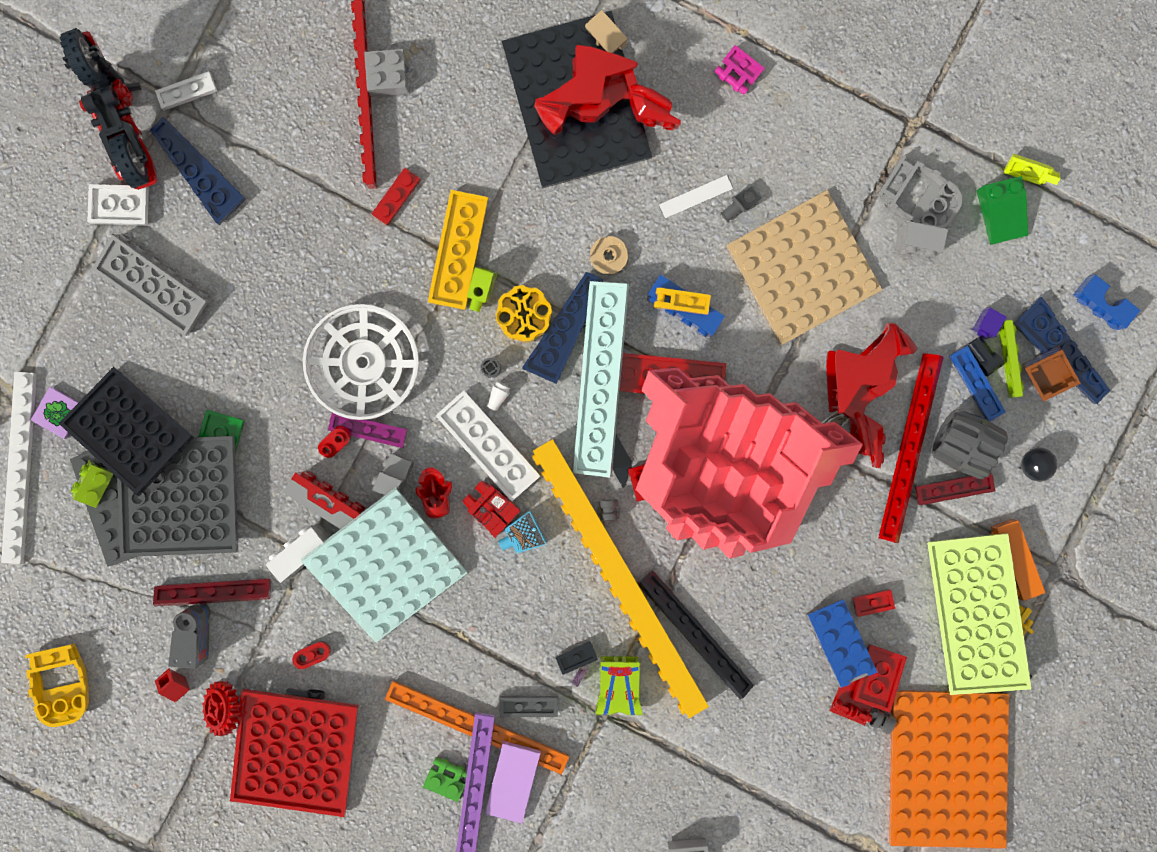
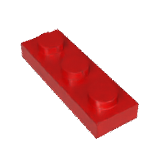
M404 167L371 214L388 226L421 179Z

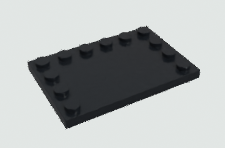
M114 366L58 423L138 496L150 486L195 438Z

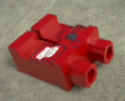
M481 480L475 489L482 496L477 500L469 493L463 500V503L469 509L468 512L496 538L521 509L493 485L490 486Z

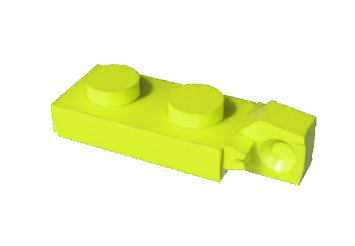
M1014 153L1004 168L1005 174L1014 177L1022 176L1023 180L1041 185V183L1045 184L1046 182L1057 185L1061 179L1060 173L1054 171L1053 167Z

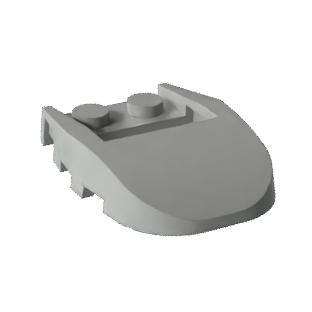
M902 155L876 196L898 216L908 221L945 228L953 221L961 208L962 195L960 190L954 183L943 178L941 172L936 169L932 170L918 161L916 163L910 162L905 159L907 156ZM916 173L930 182L910 214L899 207L896 201L913 174Z

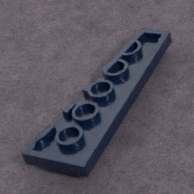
M162 117L150 129L153 136L168 154L173 164L176 165L213 220L218 225H221L246 198L166 118Z
M589 272L584 274L522 369L557 384L587 318L590 281L603 282L604 279Z
M1038 297L1013 324L1042 354L1059 346L1081 383L1076 387L1093 404H1098L1110 391L1109 387L1091 366L1087 357L1082 355L1077 348L1076 342L1071 340L1066 333L1065 327L1060 325L1055 318L1056 315L1042 297Z

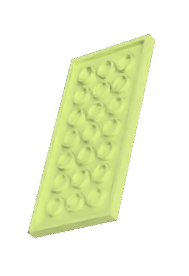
M1008 533L928 541L950 695L1031 689Z

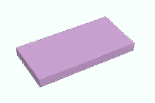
M503 741L485 814L522 824L540 750Z

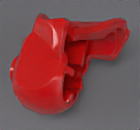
M433 467L426 468L422 471L418 480L421 486H417L415 491L423 502L425 514L429 518L439 519L445 517L450 512L449 494L452 490V482L444 481V476Z

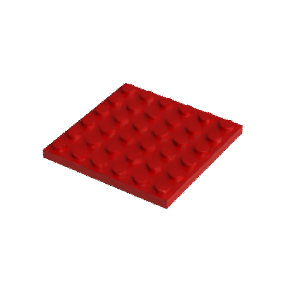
M243 689L240 696L241 706L239 707V712L241 715L238 716L239 723L237 725L230 801L345 817L359 705Z

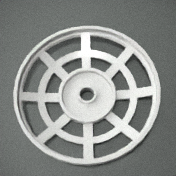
M366 304L341 307L321 319L310 333L303 354V372L311 393L326 409L336 415L349 419H373L396 409L412 391L419 370L417 345L407 326L389 311ZM359 311L360 323L347 325L339 331L330 323L343 314ZM367 311L384 315L394 321L396 325L388 332L378 325L368 323ZM324 328L332 337L325 347L323 358L311 357L315 340ZM360 329V340L349 343L343 337L349 331ZM368 329L377 331L385 337L378 344H375L368 340ZM402 330L411 344L414 360H403L401 349L395 340V337ZM337 341L344 348L340 358H329L331 350ZM389 343L392 344L395 350L397 360H386L383 349ZM362 357H365L368 361L365 368L358 366V360ZM311 365H323L324 376L330 385V388L323 394L319 392L314 383ZM329 366L340 367L343 377L336 383L331 376ZM386 367L396 368L395 376L390 384L382 378ZM402 368H413L410 383L400 397L393 388L400 379ZM348 382L359 385L358 397L344 392L341 388ZM376 382L383 389V391L376 395L366 397L367 385ZM337 393L347 400L357 402V412L355 414L340 410L327 400ZM386 395L394 401L391 406L381 411L364 414L366 402L376 401Z

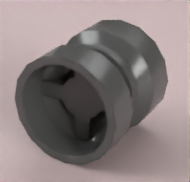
M487 358L481 364V371L486 377L495 378L500 374L501 366L495 359Z
M618 499L599 501V507L603 511L600 514V520L620 519L619 512L615 511L618 506Z
M877 708L872 713V720L869 722V725L875 729L880 728L882 732L890 734L895 727L896 717L891 714L886 715L884 711Z

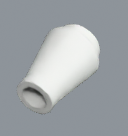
M499 381L495 385L493 384L487 407L498 411L501 404L510 394V387Z

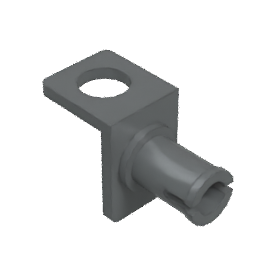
M748 184L736 196L731 197L733 203L720 214L729 222L740 211L747 212L762 199V196L752 184ZM747 191H752L755 194V199L752 202H747L744 199V194Z

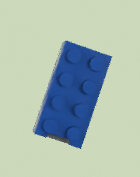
M844 599L806 614L839 687H845L855 680L878 673Z

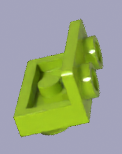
M89 460L87 465L84 464L79 472L81 477L78 482H74L70 492L72 493L73 500L96 508L113 473L108 469L95 465Z

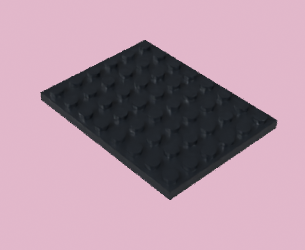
M612 11L605 12V14L615 24ZM594 16L502 40L542 189L652 159L644 125L636 120L629 99L618 101L609 109V112L594 123L581 122L570 115L566 118L561 132L553 135L547 129L534 107L537 98L550 94L573 78V58H575V48L577 45L606 51L601 45L597 46L596 39L585 28L586 23ZM620 48L613 53L624 57L623 50Z

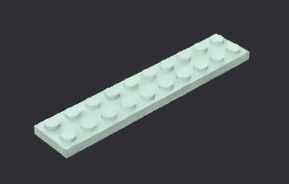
M590 281L573 467V473L612 477L629 284Z

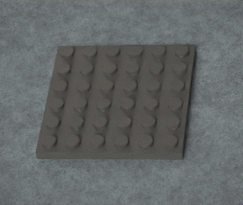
M235 436L194 438L140 496L132 492L117 478L120 557L239 552Z

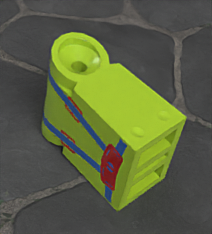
M600 656V694L596 704L595 715H612L618 712L626 715H643L639 700L640 662L638 656Z

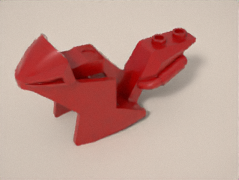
M576 46L575 58H573V78L550 94L537 98L534 104L542 122L553 135L561 132L568 116L571 115L581 122L594 123L622 99H629L636 120L644 123L645 126L655 127L658 125L663 126L665 130L672 131L678 129L681 124V120L670 114L672 102L669 98L650 87L647 88L638 84L634 74V69L638 66L636 61L589 46Z
M887 323L882 333L860 354L843 350H836V352L830 350L827 352L826 358L829 412L837 410L838 414L842 413L849 418L850 434L863 444L858 454L869 456L872 467L881 468V464L884 463L882 445L885 444L886 435L883 433L884 429L881 424L864 414L865 408L875 398L883 396L896 385L898 370L895 358L897 356L914 354L918 349L910 336L896 323Z

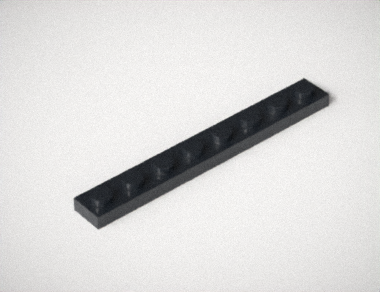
M653 570L650 571L638 585L739 699H743L753 688L754 684Z

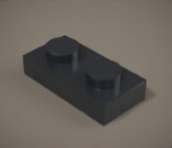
M591 641L555 656L562 675L598 660Z

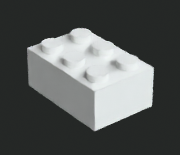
M321 525L305 527L298 533L300 535L299 538H292L283 545L285 547L284 550L276 551L268 558L270 561L266 566L280 583L290 579L305 566L301 559L330 537Z

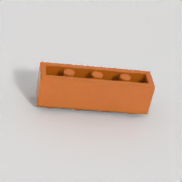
M1010 519L991 526L992 532L990 535L1008 533L1018 599L1025 601L1044 594V587L1019 520Z

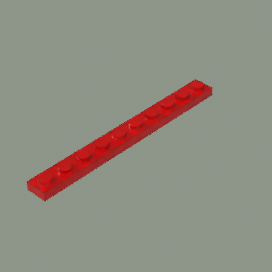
M365 0L351 1L352 13H355L352 27L353 31L356 32V39H353V44L358 58H355V67L359 71V77H356V85L360 89L357 103L358 107H361V115L358 116V120L363 134H360V143L364 147V153H361L362 164H365V172H362V179L369 189H376L371 96L367 91L364 52H368Z
M923 353L878 536L879 539L899 544L944 357L941 355Z

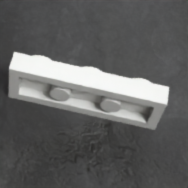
M208 71L155 90L161 109L165 111L215 93L217 88L212 74Z

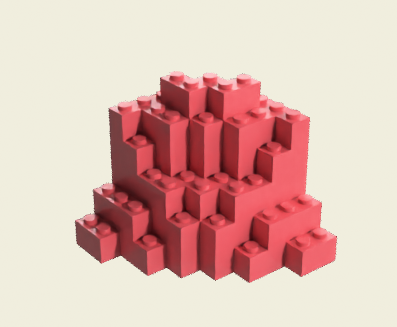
M679 368L649 370L641 391L653 401L646 422L657 432V435L635 490L668 523L666 526L667 531L677 541L692 537L703 550L718 546L731 559L743 556L746 550L753 553L792 543L818 487L831 485L840 466L853 464L863 444L836 422L822 424L797 402L783 404L771 393L756 395L746 385L730 386L718 375L689 378Z

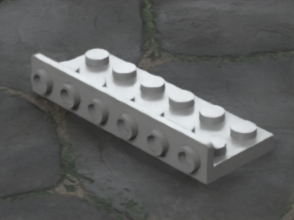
M122 233L112 234L91 270L184 336L189 335L206 305L213 302V299L209 297V293L193 286L194 283L191 280L179 276L177 270L165 266L160 258L148 254L146 248L134 244L129 236Z

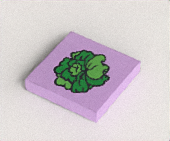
M49 387L31 421L61 438L67 439L69 433L58 423L79 402L59 390Z

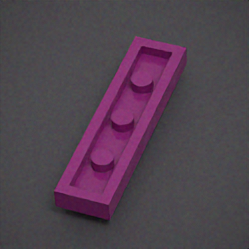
M333 412L328 430L332 431L337 426H344L349 429L351 436L404 448L408 429L366 419L345 418Z

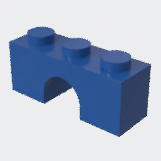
M1096 274L1088 276L1073 294L1078 298L1077 301L1093 310L1092 313L1095 316L1103 318L1110 328L1114 330L1126 329L1141 310L1126 298L1117 300L1113 306H1110L1105 300V293L1110 288V285Z

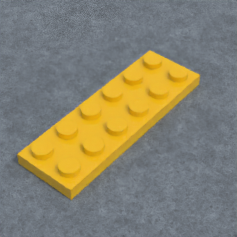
M450 190L428 303L466 310L467 294L475 268L489 200L488 197Z

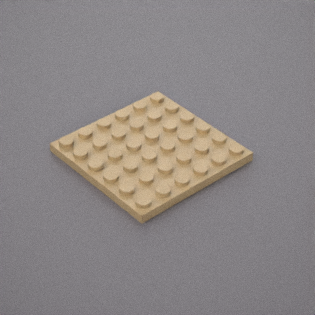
M828 190L726 245L780 345L787 343L882 290Z

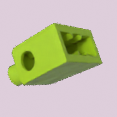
M475 267L467 297L472 299L469 307L470 310L480 312L483 302H489L498 272ZM479 287L483 290L482 295L478 294Z

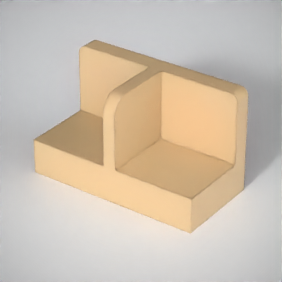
M602 10L586 23L585 28L596 39L597 46L601 45L607 52L614 53L618 48L622 50L627 46L628 38Z

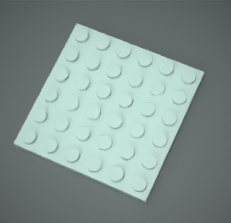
M396 487L301 559V562L376 643L467 574L464 566Z

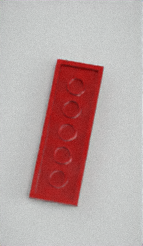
M623 353L620 392L645 394L641 390L649 370L679 368L689 378L718 375L725 381L727 363Z

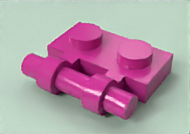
M734 45L722 61L727 65V68L724 70L718 66L714 72L720 76L719 79L723 82L726 81L733 86V90L745 95L749 90L743 85L745 81L753 85L765 68L738 46ZM732 70L741 76L739 80L730 75Z

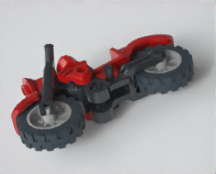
M74 28L61 33L60 43L64 49L63 53L65 56L62 59L66 62L64 64L68 70L71 69L77 75L80 82L82 81L84 85L91 89L87 91L86 95L81 96V100H79L80 107L84 112L87 111L88 114L92 115L91 124L94 128L98 127L99 136L117 178L120 180L125 179L131 188L138 190L155 184L157 172L146 145L140 138L142 132L137 128L129 108L132 106L131 103L134 98L130 91L142 90L140 83L125 84L124 79L112 67L111 62L104 58L90 32L85 31L81 33L79 29Z

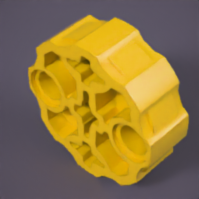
M519 285L513 287L507 293H503L498 301L495 315L497 324L509 339L529 343L544 335L548 330L552 309L543 292L539 289ZM519 291H522L523 294H526L523 296L522 300H519L518 297H515L518 295ZM531 297H533V298L531 299V301L529 302L530 308H527V303H526V302H527ZM511 300L518 304L519 310H516L515 304H512ZM522 305L526 313H529L526 315V324L523 317L519 316V314H522ZM541 306L548 308V313L544 316L538 314V308ZM503 313L510 314V320L506 323L500 321ZM530 318H532L533 324L536 325L538 328L530 324ZM521 320L522 327L519 328V330L516 332L517 328L519 327L518 321ZM526 328L533 331L529 338L526 335H522Z

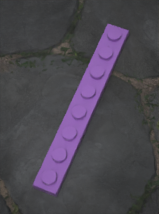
M475 713L456 852H476L495 715Z

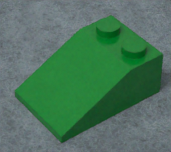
M1022 176L987 184L976 190L990 245L1028 236L1027 197Z

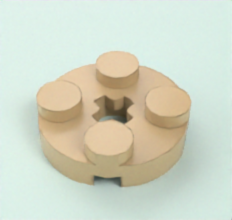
M614 236L598 239L590 250L591 264L596 271L604 275H615L620 272L628 260V252L624 242ZM612 251L614 259L606 260L604 253Z

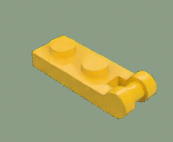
M656 288L657 301L654 302V308L708 315L711 295ZM665 296H671L670 303L664 302Z

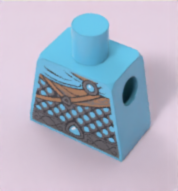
M531 510L506 527L507 537L498 541L503 551L513 546L516 553L547 544Z

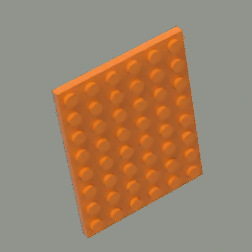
M897 690L891 709V715L896 717V724L891 732L889 844L891 846L1006 848L1009 694L1004 692L950 695L949 691Z

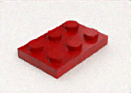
M868 644V653L878 673L857 680L852 700L890 713L907 657Z

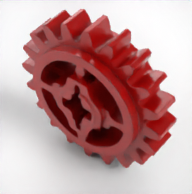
M218 681L210 684V688L206 689L207 694L203 696V720L207 723L206 728L210 727V733H214V736L220 737L233 733V729H236L235 723H239L238 715H241L239 712V707L241 706L238 702L239 696H236V689H232L233 685L228 684V681Z

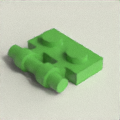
M435 757L433 764L439 766V770L431 767L423 788L458 802L466 783L459 779L461 776L466 778L467 770L460 764L457 766L448 762L449 760L446 758ZM446 769L448 771L455 773V776L452 777L444 773V770Z

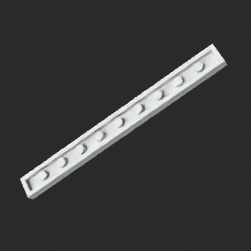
M14 372L1 563H24L34 424L31 418L35 410L37 373Z

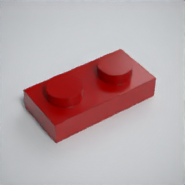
M890 589L852 597L857 617L895 609Z

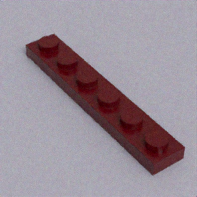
M254 579L154 586L153 605L156 607L267 600L271 596V580Z

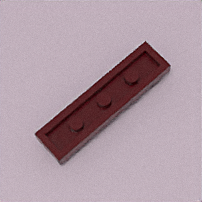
M992 472L984 479L967 476L915 486L918 505L996 491Z

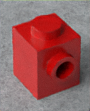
M170 668L155 680L158 694L175 703L190 690L186 677Z

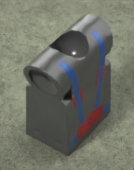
M192 604L174 617V631L172 632L168 667L196 669L208 659L210 626L208 620L210 618V609L207 604Z

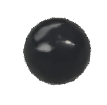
M1045 448L1030 449L1021 460L1023 473L1032 481L1042 482L1049 480L1054 476L1058 467L1056 456Z

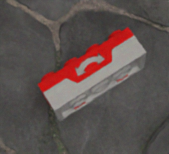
M310 471L295 472L283 491L284 494L339 529L364 512L366 508L357 501L355 503L350 501L347 494L341 491L339 493L332 489L333 486L328 482H320L316 479L317 476Z

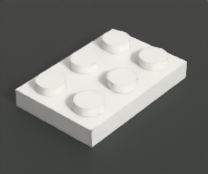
M89 184L87 222L90 224L148 226L149 187L138 190L131 188L130 185Z

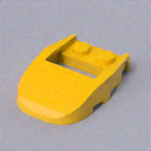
M75 643L26 654L25 659L29 658L30 669L26 670L30 685L28 694L29 698L32 697L35 707L33 709L39 721L48 727H59L78 721L85 714L89 705V685L87 669ZM74 664L78 670L80 682L44 690L40 671Z

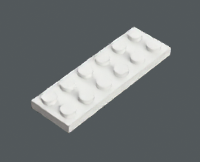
M465 390L435 415L511 501L517 498L540 477L539 473Z

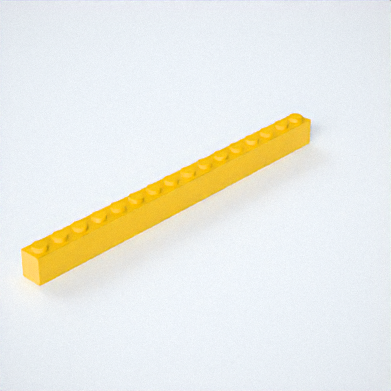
M552 439L533 450V460L537 466L541 464L544 469L541 473L546 482L551 481L554 487L551 489L556 499L560 497L563 502L561 507L566 516L570 514L573 519L570 522L576 532L580 531L583 537L580 538L585 548L589 547L593 553L590 557L595 565H600L602 569L600 574L604 581L610 582L612 587L609 590L614 598L618 597L622 604L619 607L623 614H628L631 618L629 624L634 632L638 630L641 636L638 639L643 648L647 647L650 654L648 656L653 665L657 664L659 666L658 674L663 682L667 680L670 687L667 689L672 698L677 697L680 702L677 706L682 715L687 714L688 718H691L708 708L709 706L554 440Z

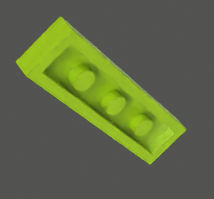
M1007 320L1001 326L999 334L1008 398L1021 397L1024 392V384L1020 377L1022 367L1020 362H1018L1017 355L1019 353V346L1015 341L1016 326L1013 324V320Z

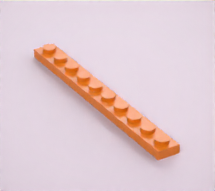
M392 681L384 700L472 737L474 714L399 682ZM494 723L491 745L501 749L503 741L540 750L537 765L562 775L569 759L568 754Z

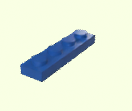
M965 346L949 355L984 418L992 421L1006 413L969 347Z

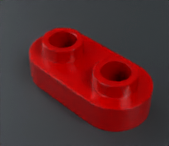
M344 426L335 427L319 443V453L326 458H331L337 454L351 438L349 429Z
M324 641L316 642L298 650L293 655L292 662L296 668L306 669L326 660L330 656L331 648ZM323 648L324 654L319 653L318 649ZM301 655L306 656L307 660L302 661Z

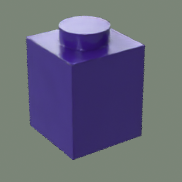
M991 307L983 309L973 330L977 332L978 336H982L983 339L996 337L1006 316Z

